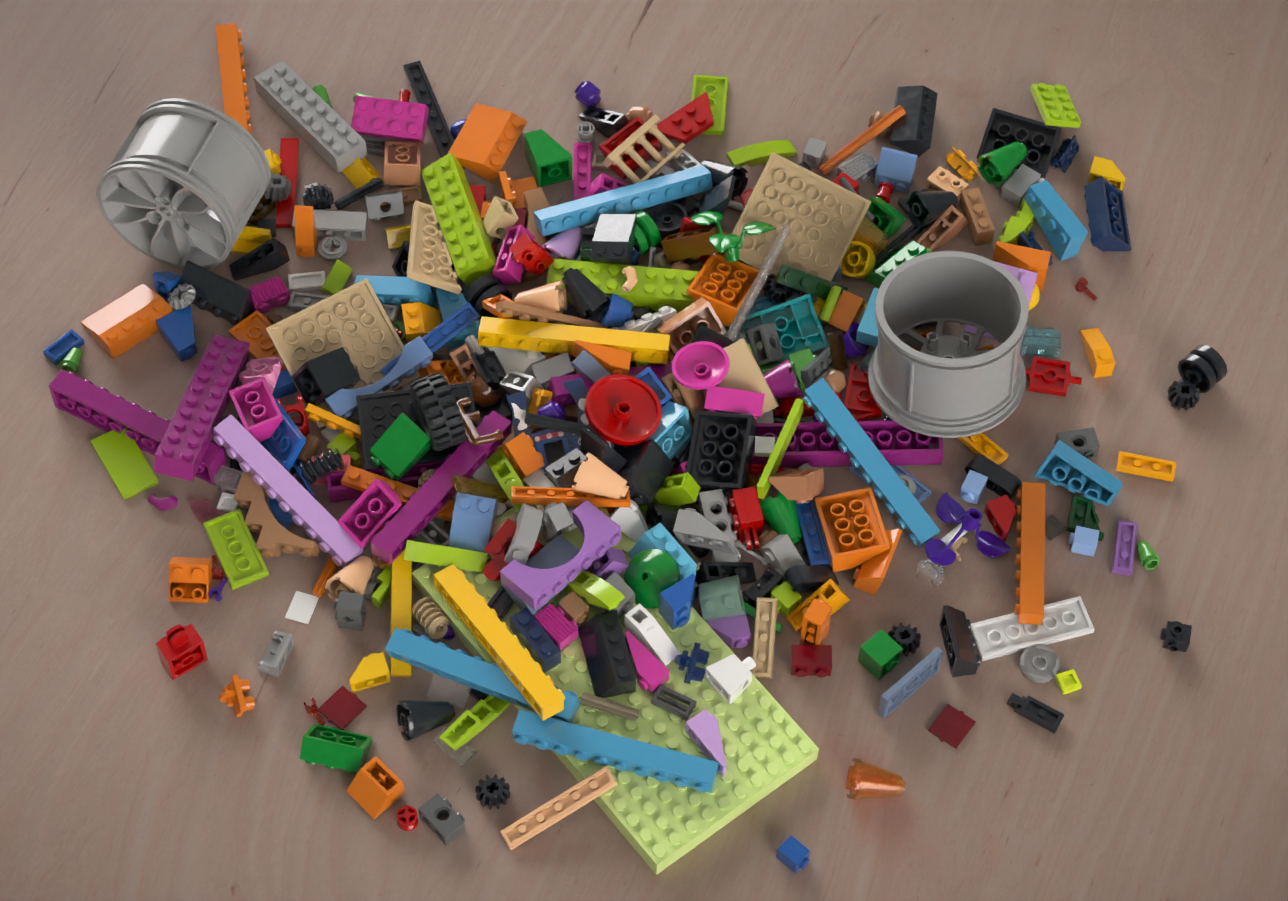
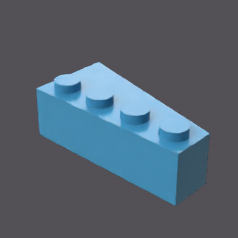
M1047 180L1029 186L1024 198L1059 261L1076 256L1088 234L1086 228Z
M356 276L354 284L367 278L380 303L399 306V312H402L401 304L422 302L433 308L435 306L436 298L428 284L414 281L407 277Z
M434 287L442 322L467 304L461 292L458 295ZM478 320L447 343L449 352L464 344L465 339L470 335H474L476 339L478 338L480 326Z
M1058 440L1034 475L1038 479L1048 480L1049 483L1055 486L1058 484L1068 488L1070 492L1083 494L1085 498L1107 507L1123 485V482L1061 440Z

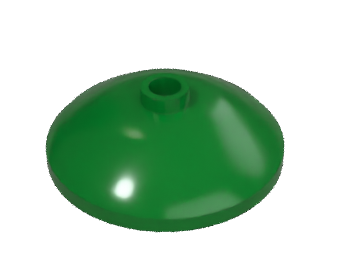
M647 549L636 554L628 563L629 566L624 574L625 583L635 593V604L638 605L640 603L644 608L648 609L659 608L660 593L680 581V570L675 559L667 552L659 549ZM645 574H648L647 580L644 579Z

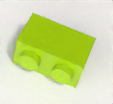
M688 472L673 475L665 479L655 498L660 504L679 506L696 502L701 487Z

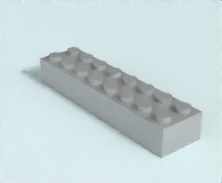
M283 61L254 77L256 92L338 173L352 165L356 158L362 159L367 156L365 140Z

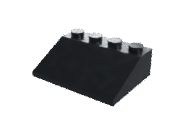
M993 108L976 159L983 154L1017 141L1026 146L1027 155L1016 169H1019L1024 164L1041 174L1040 178L1045 179L1062 129Z
M696 411L686 473L688 472L701 488L707 490L722 489V492L725 494H732V490L747 488L757 421L752 414Z

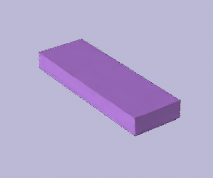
M1118 520L1112 573L1132 576L1138 523Z

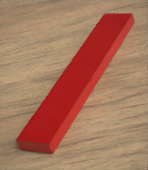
M281 138L280 175H286V178L290 180L291 193L286 200L277 201L276 228H292L297 194L299 138Z

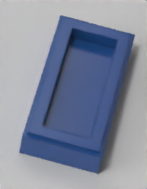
M71 329L46 348L43 354L52 363L58 365L72 348H79L85 342L82 337Z

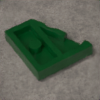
M1074 494L1071 499L1066 531L1074 533L1076 526L1099 530L1098 540L1102 541L1104 533L1100 531L1098 525L1100 521L1095 513L1093 500Z

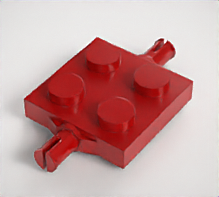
M1033 356L1030 369L1025 368L1026 376L1029 379L1028 391L1066 397L1069 384L1081 385L1082 377L1071 376V362Z

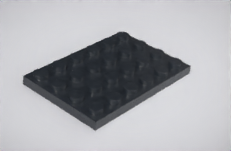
M471 382L449 384L456 402L466 397L472 399L470 406L463 407L466 414L475 412ZM410 389L356 396L366 471L383 469L380 465L376 466L370 460V449L402 412L423 431L415 411ZM477 421L472 422L475 428H477ZM459 444L441 451L433 450L431 447L430 451L415 465L445 461L449 454H453L457 450Z

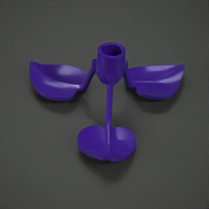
M948 492L940 497L936 504L937 516L945 523H961L962 527L947 546L939 539L927 541L925 553L933 563L940 566L951 565L956 559V553L950 547L964 530L971 531L975 528V539L978 540L976 546L985 556L997 558L1011 551V548L996 535L988 531L979 532L981 527L979 522L982 519L980 511L970 508L966 512Z

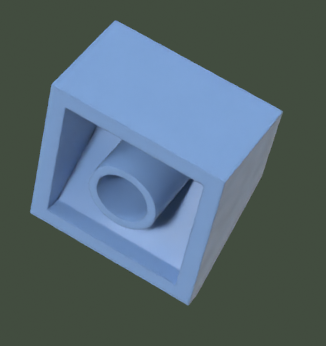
M882 147L874 185L879 186L881 182H888L894 186L895 191L909 194L914 179L917 155Z

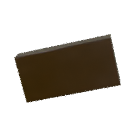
M843 332L828 333L833 369L842 370L848 368Z

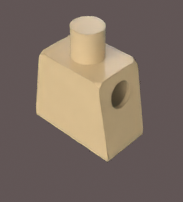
M494 196L483 220L490 243H493L496 237L503 240L507 228L514 226L518 220L511 202Z

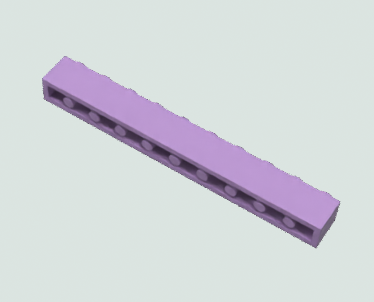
M232 415L213 428L214 441L219 446L222 445L232 459H236L244 472H249L253 476L252 478L257 485H262L266 489L265 491L271 499L275 498L279 502V506L284 512H289L292 515L293 521L298 526L301 525L305 529L306 534L319 543V547L323 552H328L332 556V560L337 566L344 568L357 557L363 556V549L339 525L338 521Z

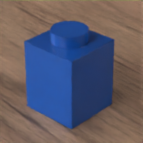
M790 835L777 849L776 858L796 873L799 869L803 870L810 862V850Z

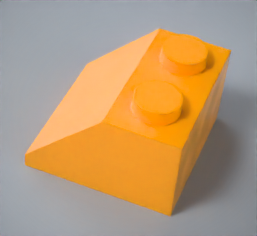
M422 302L401 304L407 344L418 336L424 337L441 324L440 311Z

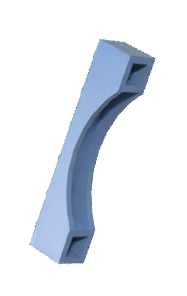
M418 336L404 346L397 364L384 378L363 388L340 389L326 398L325 404L332 414L348 420L358 410L357 395L382 393L389 388H396L402 379L412 377L417 369L420 367L425 368L431 364L433 353L422 338Z

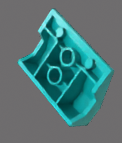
M810 294L739 318L747 344H750V347L751 343L747 330L759 325L774 323L784 360L789 359V354L810 348L812 353L829 347Z

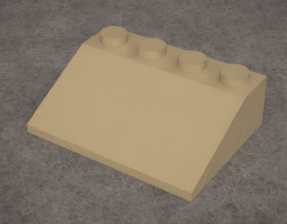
M743 338L723 348L728 354L730 367L726 377L715 386L765 394L762 415L778 407L779 405L745 339ZM701 389L705 396L706 389Z

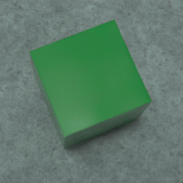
M880 629L860 646L858 662L880 680L900 663L903 648Z

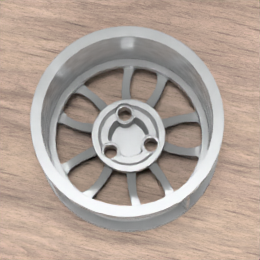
M179 98L162 99L153 102L144 109L115 158L98 182L96 195L100 210L107 222L118 235L138 251L173 267L184 269L185 263L189 260L205 269H210L218 266L228 257L255 207L268 188L271 170L268 159L259 143L243 126L231 117L213 107L196 101Z

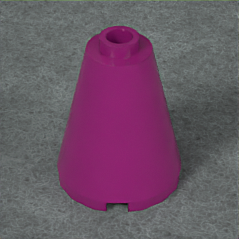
M789 359L763 375L775 399L802 395Z

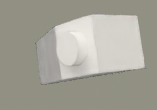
M630 500V508L617 507L609 518L620 526L624 534L637 543L649 529L641 511L638 509L639 506L633 500Z

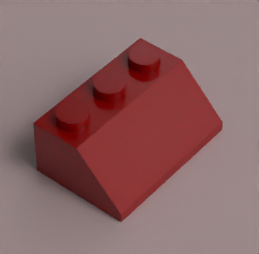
M636 117L601 144L599 149L605 159L645 122ZM648 132L645 134V139L658 152H661L662 143L652 133ZM636 142L633 145L634 150L645 162L653 158L641 144L638 145ZM624 153L621 156V160L633 172L640 168L629 154L626 155ZM610 165L611 169L624 180L627 178L626 174L617 165Z

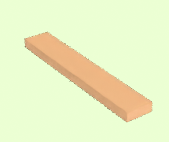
M605 766L500 832L508 847L513 850L612 789L618 783L608 766Z

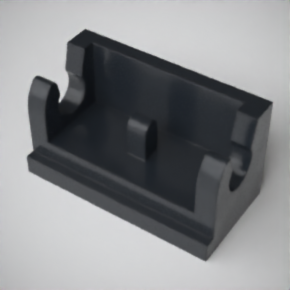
M483 347L484 353L474 352L471 356L486 384L495 391L501 387L499 383L507 373L495 351H491L488 347Z
M768 567L763 575L747 591L744 590L742 592L743 601L756 609L757 597L771 598L772 589L782 584L783 576Z

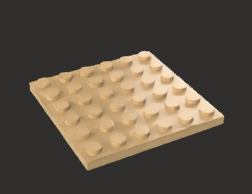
M772 152L732 234L741 237L743 225L754 221L768 223L774 226L776 230L758 235L745 234L742 249H739V260L768 275L771 273L776 275L780 270L781 264L832 282L871 201Z
M367 278L266 328V332L290 376L306 361L343 347L361 378L350 389L363 388L384 378L380 370L402 354L404 348L402 341ZM416 370L412 377L402 379L396 388H389L385 392L395 391L404 384L417 380L420 377L418 371ZM325 402L317 406L331 413ZM321 421L315 422L319 429L325 427V423Z

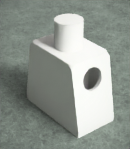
M730 655L706 667L705 678L731 704L751 684L752 673L750 670L756 667V663L751 657H747L741 662L736 655Z

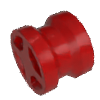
M405 805L397 812L398 826L404 831L414 830L418 825V814L414 807Z

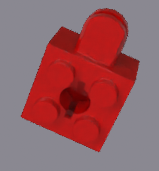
M756 487L732 490V498H729L730 508H728V513H731L734 522L732 531L735 530L736 536L741 543L745 542L746 550H751V541L753 548L759 549L758 537L762 534L764 519Z
M509 518L483 549L493 557L483 570L486 578L492 581H499L501 579L500 571L509 564L504 559L517 527V523ZM536 540L528 559L544 547L539 541Z
M179 624L171 627L166 632V636L156 643L160 661L172 680L208 661L204 642L192 624L187 626Z

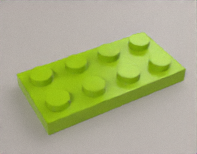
M1044 83L1031 84L1030 91L1045 125L1080 128L1081 120L1065 86L1060 84L1046 85Z

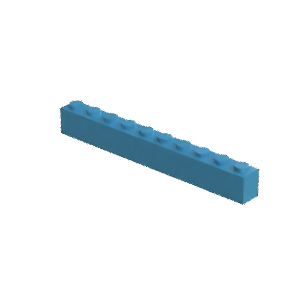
M704 165L537 210L533 212L536 229L542 236L597 222L600 214H625L708 191L713 188L711 172Z
M821 378L804 390L803 400L809 408L812 407L816 412L814 414L820 423L824 422L827 426L828 434L832 438L835 437L839 442L840 450L849 455V460L853 467L859 468L862 472L863 480L867 484L870 483L872 485L875 496L885 502L886 510L890 514L893 513L897 518L898 526L902 530L905 529L911 543L913 545L917 544L920 548L928 540L936 537L940 532L939 528L825 379Z
M395 628L385 648L389 657L535 712L496 663L489 664L479 656H474L473 658L460 649L452 650L442 642H438V644L431 642L432 640L426 636H415L408 629L403 628L400 630ZM566 690V692H563L565 696L564 710L551 716V718L572 723L580 707V701L575 693Z
M519 709L512 729V738L519 744L534 745L541 750H553L560 755L568 754L575 756L579 760H590L601 766H612L619 771L627 770L634 772L638 776L653 777L660 782L668 781L675 783L679 787L694 788L701 793H712L718 774L719 762L551 717L543 721L538 714Z

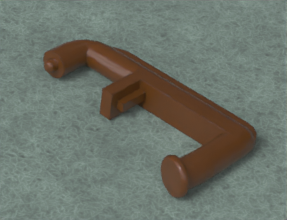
M466 397L457 401L469 444L479 446L503 440V433L499 429L494 433L479 436L472 422L480 420V412L466 414L463 408L470 406L472 399Z

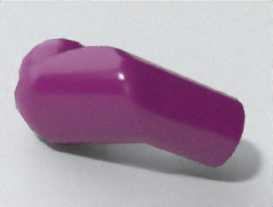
M151 494L148 502L159 510L165 511L175 507L178 504V499L175 496H167L160 499L155 494Z

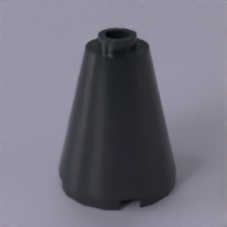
M708 159L700 163L711 172L713 188L733 175L736 178L731 200H735L733 199L735 196L742 195L748 183V178L746 177L748 171L745 168Z
M952 191L911 192L906 200V205L909 204V210H907L908 217L915 226L924 227L937 220L951 205L956 208L958 198Z
M570 268L563 273L562 281L578 318L587 319L600 310L601 304L605 306L610 302V297L577 268L574 270Z
M653 503L647 507L646 524H650V528H653L661 523L673 537L676 536L673 529L679 509L692 508L699 514L701 512L693 507Z
M400 700L398 701L400 704L396 707L398 726L403 727L404 732H401V735L406 741L415 739L450 723L453 717H455L454 706L445 701Z

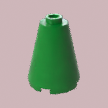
M1016 141L981 155L977 162L980 163L978 170L982 177L989 184L993 182L996 184L995 187H1000L1026 157V146Z
M780 492L774 498L772 496L767 497L760 502L764 520L778 534H787L794 546L799 544L802 533L795 501L788 500Z

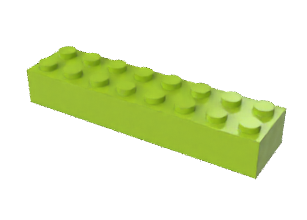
M449 153L422 169L421 174L456 273L467 286H470L480 277L493 272L496 257L462 164L452 153Z
M554 259L555 261L549 266L547 284L562 281L563 273L568 269L572 268L574 270L577 268L610 298L614 293L633 303L632 307H649L654 311H658L661 307L671 306L679 313L695 302L686 291L697 276L698 271ZM631 266L636 271L638 282L629 293H626L622 290V286L627 281V278L622 274V270L625 267ZM567 293V303H571V300Z

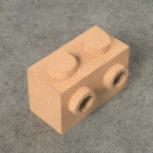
M939 166L927 178L925 189L928 191H952L957 196L959 204L961 190L968 189L969 184L953 175L949 170Z

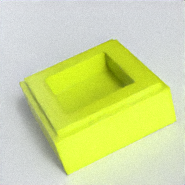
M1074 669L1055 675V680L1062 695L1080 690L1082 687Z

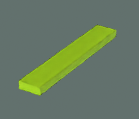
M795 399L759 479L757 495L760 499H765L771 486L768 477L776 474L803 414L802 399Z

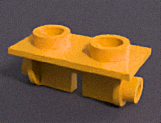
M951 147L953 153L946 155V162L955 170L961 166L957 172L964 180L971 181L974 178V174L979 177L976 164L973 161L968 162L965 159L966 155L960 149L957 151L954 147Z
M534 387L528 413L537 414L539 408L551 401L553 392ZM529 425L530 427L544 429L542 427Z

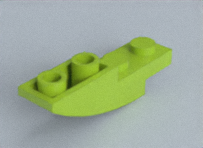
M1024 197L1020 206L1022 210H1018L1016 217L1011 215L1009 222H1005L1002 230L1004 234L999 236V242L1017 245L1019 234L1024 232L1027 235L1036 218Z
M501 450L488 458L486 462L511 501V486H525ZM512 504L517 513L522 504ZM527 504V505H529V506H532V507H534V508H537L536 505Z
M584 570L573 581H569L568 585L564 588L565 592L571 593L574 591L578 596L585 597L589 604L608 610L616 608L620 601L625 598L620 591L608 582Z

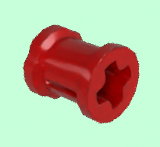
M881 182L875 197H881L889 204L894 186L888 182Z

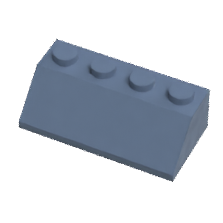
M558 534L528 559L525 566L537 569L559 567L572 560L580 550L562 535ZM501 583L520 611L527 607L531 614L534 615L543 607L540 606L533 610ZM554 594L552 597H550L547 603L557 594Z

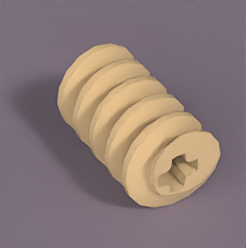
M423 597L412 605L413 617L416 618L417 622L420 623L431 639H439L445 636L449 621L444 616V613L440 611V608L437 607L436 603L432 602L430 597Z

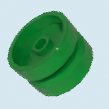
M638 210L633 213L637 215L633 247L636 251L640 252V257L650 247L660 244L661 236L651 217L645 212Z

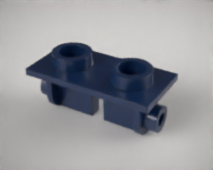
M1075 135L1072 139L1067 138L1063 140L1058 150L1059 153H1056L1052 159V166L1054 168L1062 167L1064 173L1072 164L1075 155L1079 152V143Z

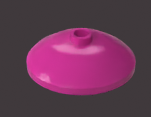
M707 341L694 342L684 346L676 353L672 361V372L677 382L684 387L695 390L707 389L719 384L728 374L730 367L726 351L721 346Z

